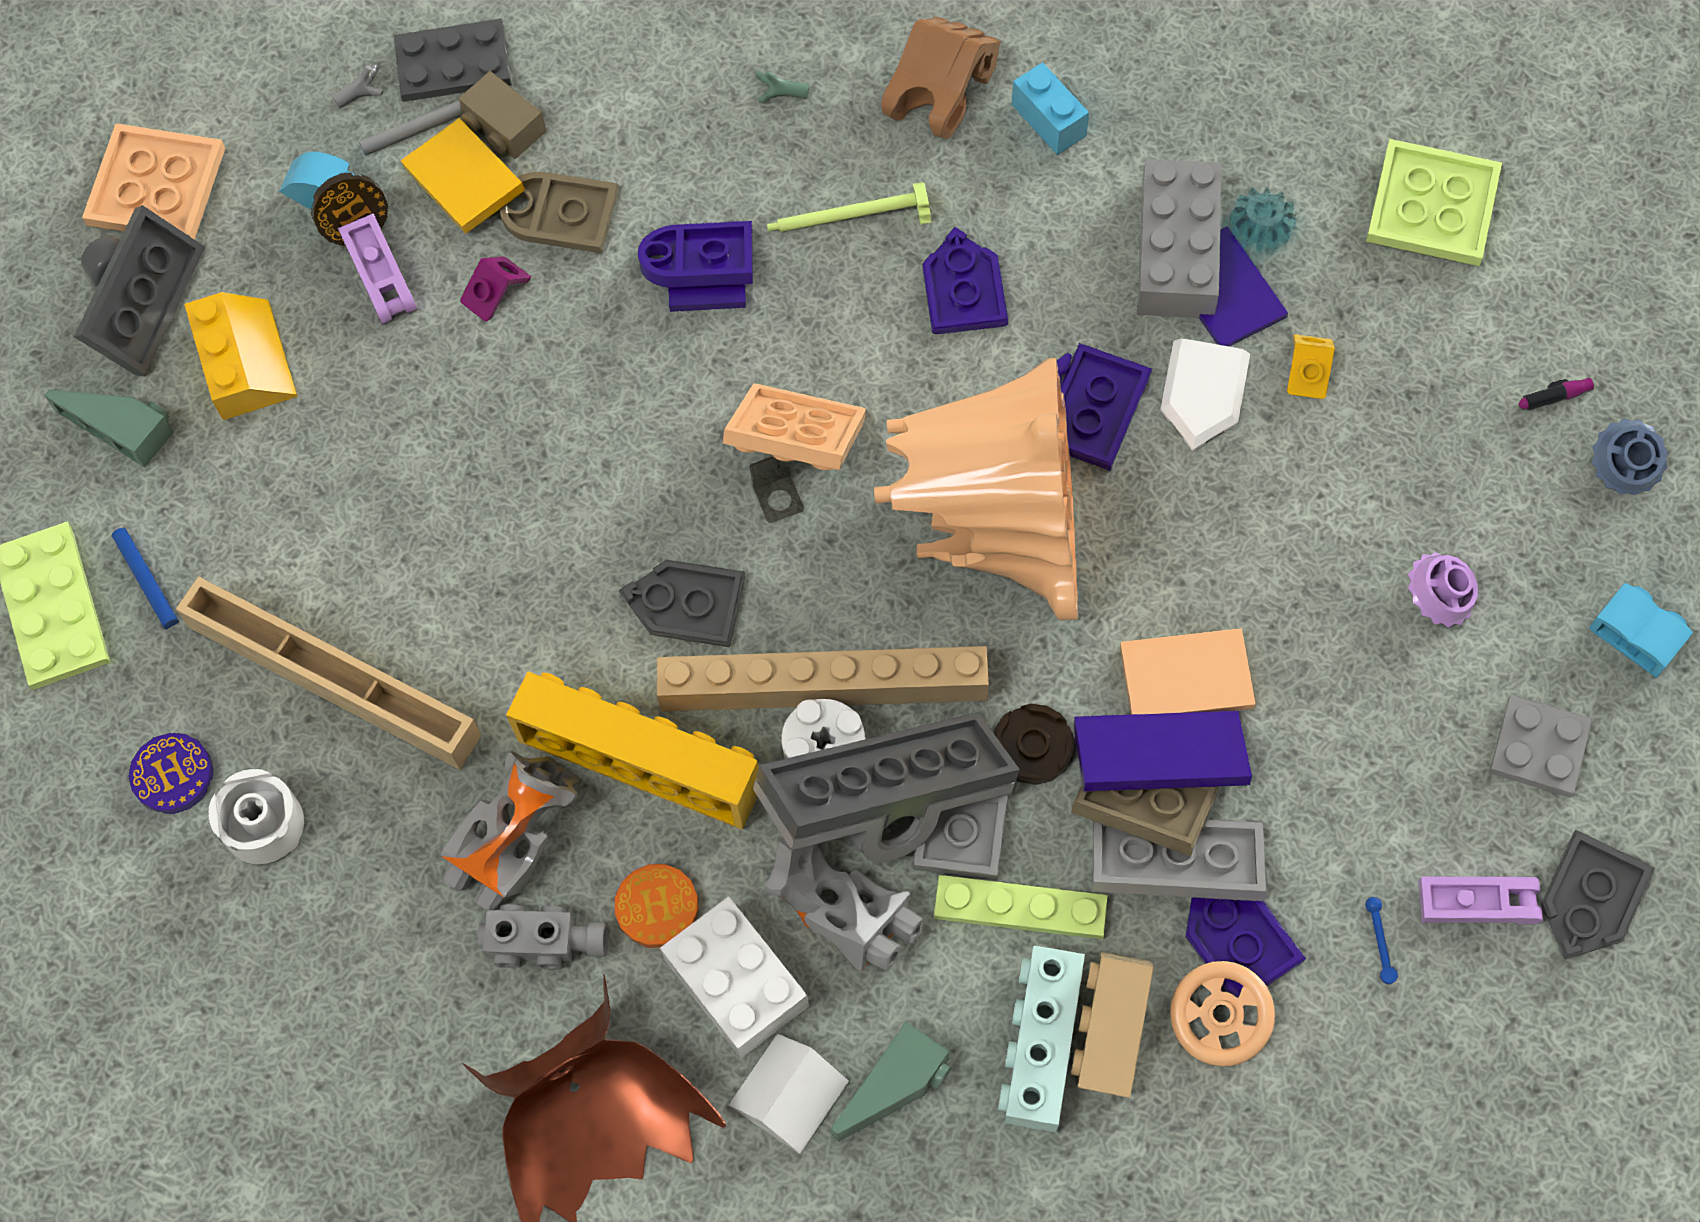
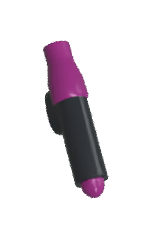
M1590 377L1582 380L1569 381L1568 379L1554 381L1547 386V389L1524 395L1518 404L1522 409L1532 410L1565 399L1569 400L1584 392L1593 390L1594 383Z

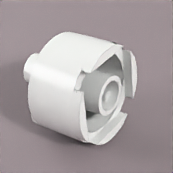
M808 699L798 704L784 724L781 737L784 759L819 751L820 749L817 746H822L823 742L831 743L826 744L824 749L864 740L865 732L860 716L847 705L831 699Z
M260 769L240 771L223 782L225 785L217 795L214 794L208 812L211 828L219 840L239 860L251 864H267L281 859L297 847L304 828L303 810L288 786L278 777Z

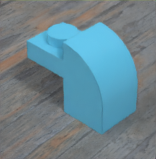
M322 152L303 153L292 161L279 192L304 207L311 209L316 190L331 177L341 173H351L347 170L350 163Z

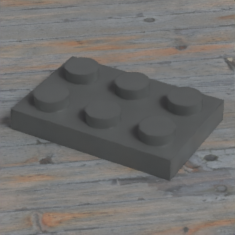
M502 18L394 35L400 94L403 102L464 93L489 71L507 85H512Z

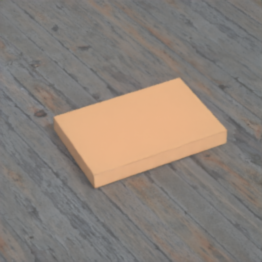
M1242 628L1120 642V652L1131 714L1238 711L1255 708L1256 703Z

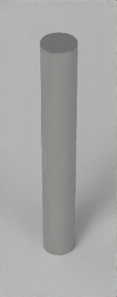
M459 100L359 141L364 154L368 155L463 115Z

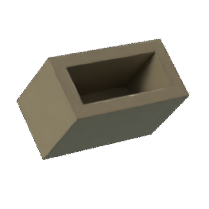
M491 71L458 98L463 114L461 115L462 121L474 133L481 131L486 135L488 143L499 154L506 152L516 159L546 132L542 112Z

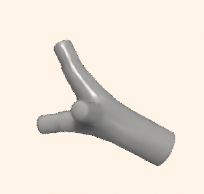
M365 65L361 74L354 81L331 95L339 107L344 106L360 95L381 96V89L368 86L379 69L378 65Z

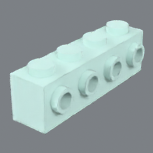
M1033 945L1032 958L1023 957L1019 983L1027 984L1025 1000L1016 999L1012 1025L1020 1026L1018 1042L1009 1041L1005 1067L1013 1068L1011 1085L1002 1084L998 1110L1006 1111V1124L1057 1133L1085 954Z

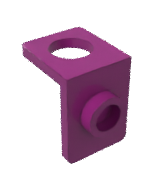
M507 257L481 258L460 298V302L483 321H489L493 317L509 284L527 283L531 276ZM501 267H504V268L509 269V270L512 271L514 274L505 271V270L502 269Z

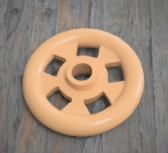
M1216 961L1200 965L1190 971L1180 981L1172 997L1170 1018L1177 1040L1190 1055L1210 1065L1233 1066L1250 1060L1264 1048L1274 1028L1275 1008L1270 991L1257 974L1237 963ZM1225 979H1230L1243 985L1238 998L1231 993L1221 991ZM1203 985L1211 991V995L1204 1000L1201 1007H1198L1190 999L1193 993ZM1219 1005H1225L1230 1010V1018L1226 1022H1219L1214 1017V1010ZM1244 1005L1257 1007L1256 1026L1243 1024ZM1198 1017H1201L1203 1025L1210 1031L1208 1035L1200 1040L1193 1033L1189 1025L1190 1022ZM1237 1032L1241 1044L1233 1048L1222 1049L1219 1036Z

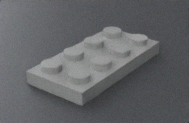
M1206 820L1191 856L1093 821L1092 892L1264 901L1266 877L1263 823Z

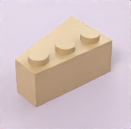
M1101 952L1099 964L1091 962L1086 988L1094 989L1091 1007L1083 1005L1079 1031L1086 1033L1084 1050L1075 1049L1071 1075L1079 1076L1078 1088L1130 1098L1154 968L1151 961Z

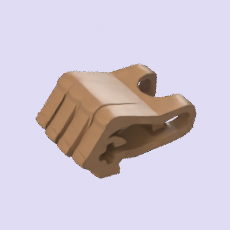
M940 17L918 19L912 27L898 67L883 94L881 102L883 114L900 121L903 120L910 110L926 104L932 105L933 109L929 115V125L933 135L946 140L949 139L965 115L967 104L965 90L969 80L973 77L974 81L988 84L996 68L1001 41L994 37L984 36L985 33L979 29H968V26L955 21L950 23L948 20Z

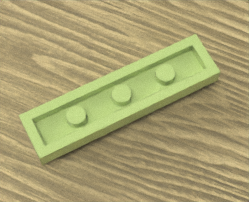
M939 875L934 919L1103 939L1107 895Z

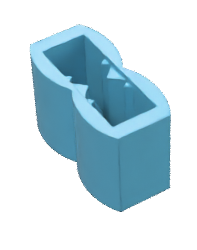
M1627 583L1622 585L1589 627L1594 634L1622 652L1656 678L1693 634L1681 615L1659 608L1653 602L1649 592L1639 586H1631Z

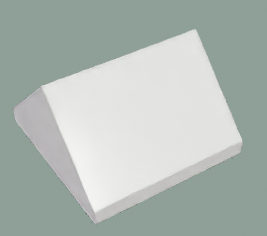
M777 1034L728 1106L801 1154L849 1081L811 1047Z

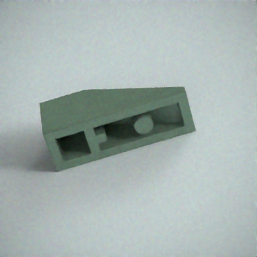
M48 390L44 395L55 412L143 467L149 463L174 433L167 422L168 414L152 402L145 405L134 397Z
M905 1022L830 1129L831 1136L840 1142L924 1096L930 1086L937 1090L951 1070V1067L946 1064L949 1060V1051Z

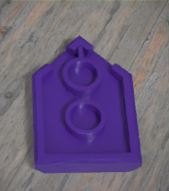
M954 227L935 253H931L922 263L932 333L938 335L1008 325L1009 321L998 255L987 247L982 248L968 239L967 234Z
M1191 898L1185 937L1204 964L1216 961L1240 964L1257 974L1268 987L1306 960L1305 956L1264 901ZM1225 979L1222 985L1225 992L1231 993L1237 998L1243 987L1240 983L1230 979Z

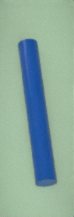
M126 528L115 530L112 533V538L164 629L179 623Z

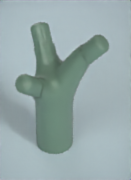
M761 71L755 73V76L760 81L769 86V90L758 98L760 103L781 95L807 99L810 84L785 80L777 77L770 71H767L766 74Z

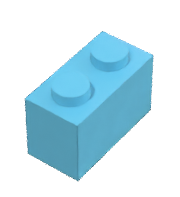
M1043 62L1013 81L1012 106L1057 155L1087 136L1089 112Z

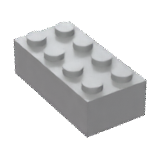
M1145 159L1141 195L1137 315L1199 318L1200 314L1215 315L1219 297L1222 163Z

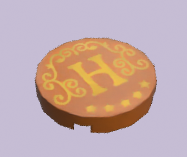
M648 864L632 871L621 882L615 896V916L622 932L632 941L647 948H661L694 923L699 914L698 895L692 881L681 870L666 864Z

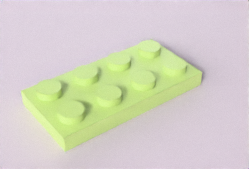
M67 521L1 544L0 583L28 686L35 690L110 663L72 526Z

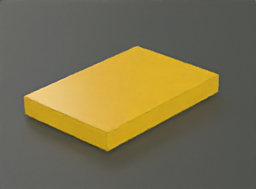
M460 118L400 161L412 178L465 234L525 191L522 182Z

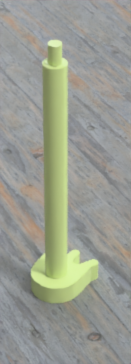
M925 183L913 184L914 193L777 219L778 222L767 224L768 232L774 230L783 232L911 206H917L920 224L932 223Z

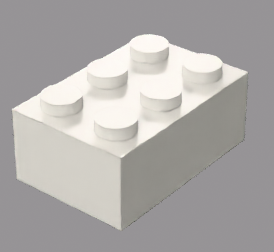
M729 896L660 948L666 963L740 1059L809 1007L807 994Z

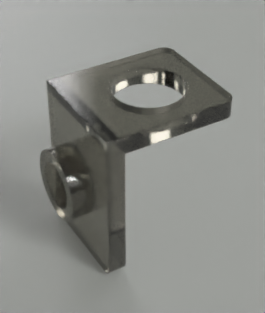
M772 456L752 463L749 466L752 487L768 523L803 512L804 506L791 478L789 461H781ZM777 490L785 491L791 497L790 506L782 511L774 510L768 504L770 494Z

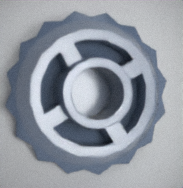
M1624 418L1619 423H1610L1607 430L1598 434V441L1592 446L1595 455L1591 462L1597 468L1596 477L1604 480L1606 488L1615 489L1620 495L1626 493L1636 495L1642 491H1650L1654 484L1661 482L1662 474L1668 468L1666 462L1668 451L1664 446L1663 437L1656 433L1653 426L1645 425L1641 420L1630 421Z

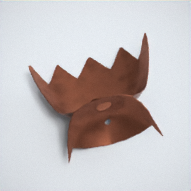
M603 974L604 1002L590 1018L566 1034L563 1040L550 1050L531 1061H523L507 1070L488 1076H483L475 1069L462 1063L488 1089L499 1095L514 1098L502 1126V1139L510 1187L521 1222H540L543 1205L567 1221L577 1222L576 1211L581 1208L585 1201L592 1180L623 1178L643 1180L647 1146L664 1151L691 1164L694 1161L689 1112L722 1128L726 1127V1123L710 1102L682 1074L654 1052L637 1042L604 1039L610 1019L609 995L605 974ZM571 1081L579 1084V1089L575 1092L570 1091Z

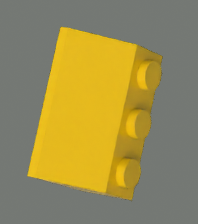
M220 292L184 304L211 400L223 420L298 397L268 299Z

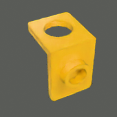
M1294 334V352L1287 393L1324 399L1327 394L1335 350L1333 341L1326 338Z

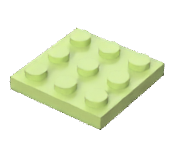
M1389 139L1366 242L1480 266L1502 162Z

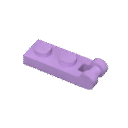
M374 214L338 228L381 323L384 324L393 320L391 316L406 311L408 314L417 310L412 295ZM395 289L398 297L385 302L381 294Z
M1421 877L1418 881L1422 923L1539 924L1543 922L1542 908L1537 906L1536 895L1540 893L1539 879L1535 877ZM1509 894L1519 895L1520 906H1510Z

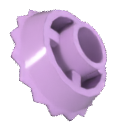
M1436 552L1432 555L1423 554L1421 560L1414 561L1413 570L1408 573L1411 581L1408 590L1413 595V604L1420 608L1422 616L1430 617L1434 624L1442 623L1447 628L1453 624L1461 625L1465 619L1470 618L1478 596V584L1474 573L1468 565L1457 557L1441 555Z

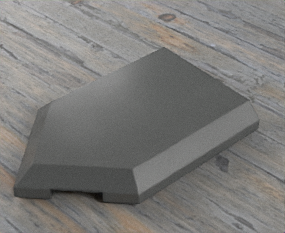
M665 560L655 566L652 572L635 583L632 581L619 589V592L650 635L730 647L745 572Z
M1574 830L1541 903L1564 959L1621 943L1655 867L1577 830Z

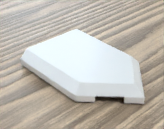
M1183 338L1173 341L1160 411L1169 422H1172L1192 452L1221 432H1226L1238 424L1250 354L1244 349Z

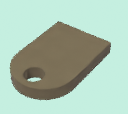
M530 172L517 177L522 182L525 191L514 199L525 198L529 201V204L520 211L510 209V202L499 209L503 225L511 235L532 243L602 253L619 191L618 183L548 172Z

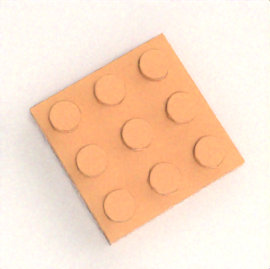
M115 124L82 216L86 226L124 232L134 209L143 205L195 240L225 151L222 140Z
M753 383L724 429L723 444L734 446L742 452L750 453L757 451L771 454L774 458L781 461L797 460L810 463L813 467L820 470H840L863 426L866 408Z

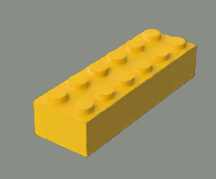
M527 671L506 714L518 742L739 829H744L758 797L753 790L755 779H757L756 774L759 764L751 752L737 746H732L731 749L717 745L715 739L699 731H694L691 735L678 730V726L663 717L656 716L654 720L640 715L638 709L627 703L617 702L616 705L601 700L602 697L591 689L579 687L578 690L567 687L560 678L552 674L543 672L539 676Z

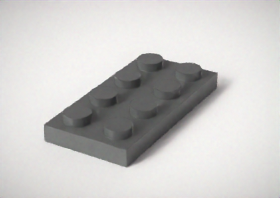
M145 206L136 207L74 338L134 375H146L205 246Z

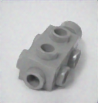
M505 904L501 905L499 910H486L485 923H480L478 927L477 942L478 947L482 948V952L486 957L494 959V966L519 968L520 960L536 961L537 968L558 970L561 969L562 962L573 961V951L587 952L588 956L605 957L608 948L609 928L607 922H589L588 926H576V920L571 912H567L566 908L560 906H543L541 911H525V908L522 906ZM503 926L512 927V932L507 937H499L500 929ZM544 928H554V934L550 938H541V931Z

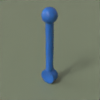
M1370 897L1366 900L1365 907L1372 915L1383 968L1380 972V979L1386 984H1392L1397 980L1398 973L1390 965L1379 912L1382 909V902L1377 897Z

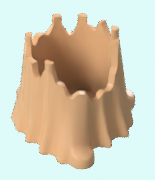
M1056 357L1047 358L1024 376L991 391L903 418L888 419L887 432L902 434L886 439L887 450L909 461V468L905 476L891 484V486L874 487L875 503L892 502V510L933 513L932 529L953 534L950 538L933 543L917 544V558L934 557L941 561L950 562L955 567L970 568L1010 578L1044 597L1058 620L1078 619L1077 563L1071 463L1067 437L1064 393H1061Z

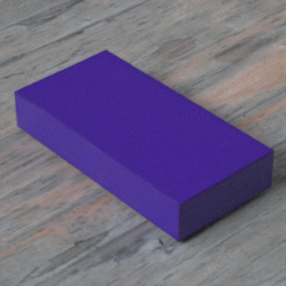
M745 284L669 288L670 312L746 308Z

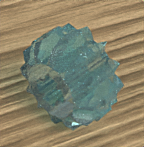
M1269 186L1264 189L1263 193H1259L1252 187L1248 192V196L1240 195L1236 200L1235 208L1231 211L1230 221L1233 224V235L1235 237H1242L1241 243L1243 248L1254 242L1256 243L1257 253L1263 249L1264 244H1267L1274 252L1278 248L1279 242L1286 244L1290 239L1292 229L1296 225V215L1293 214V202H1284L1285 196L1283 191L1273 195Z

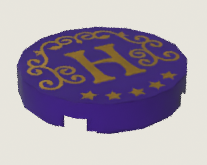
M167 733L153 737L139 748L131 761L128 777L132 792L145 807L156 812H162L163 814H176L189 810L204 798L210 781L213 778L214 769L211 756L198 740L186 734Z

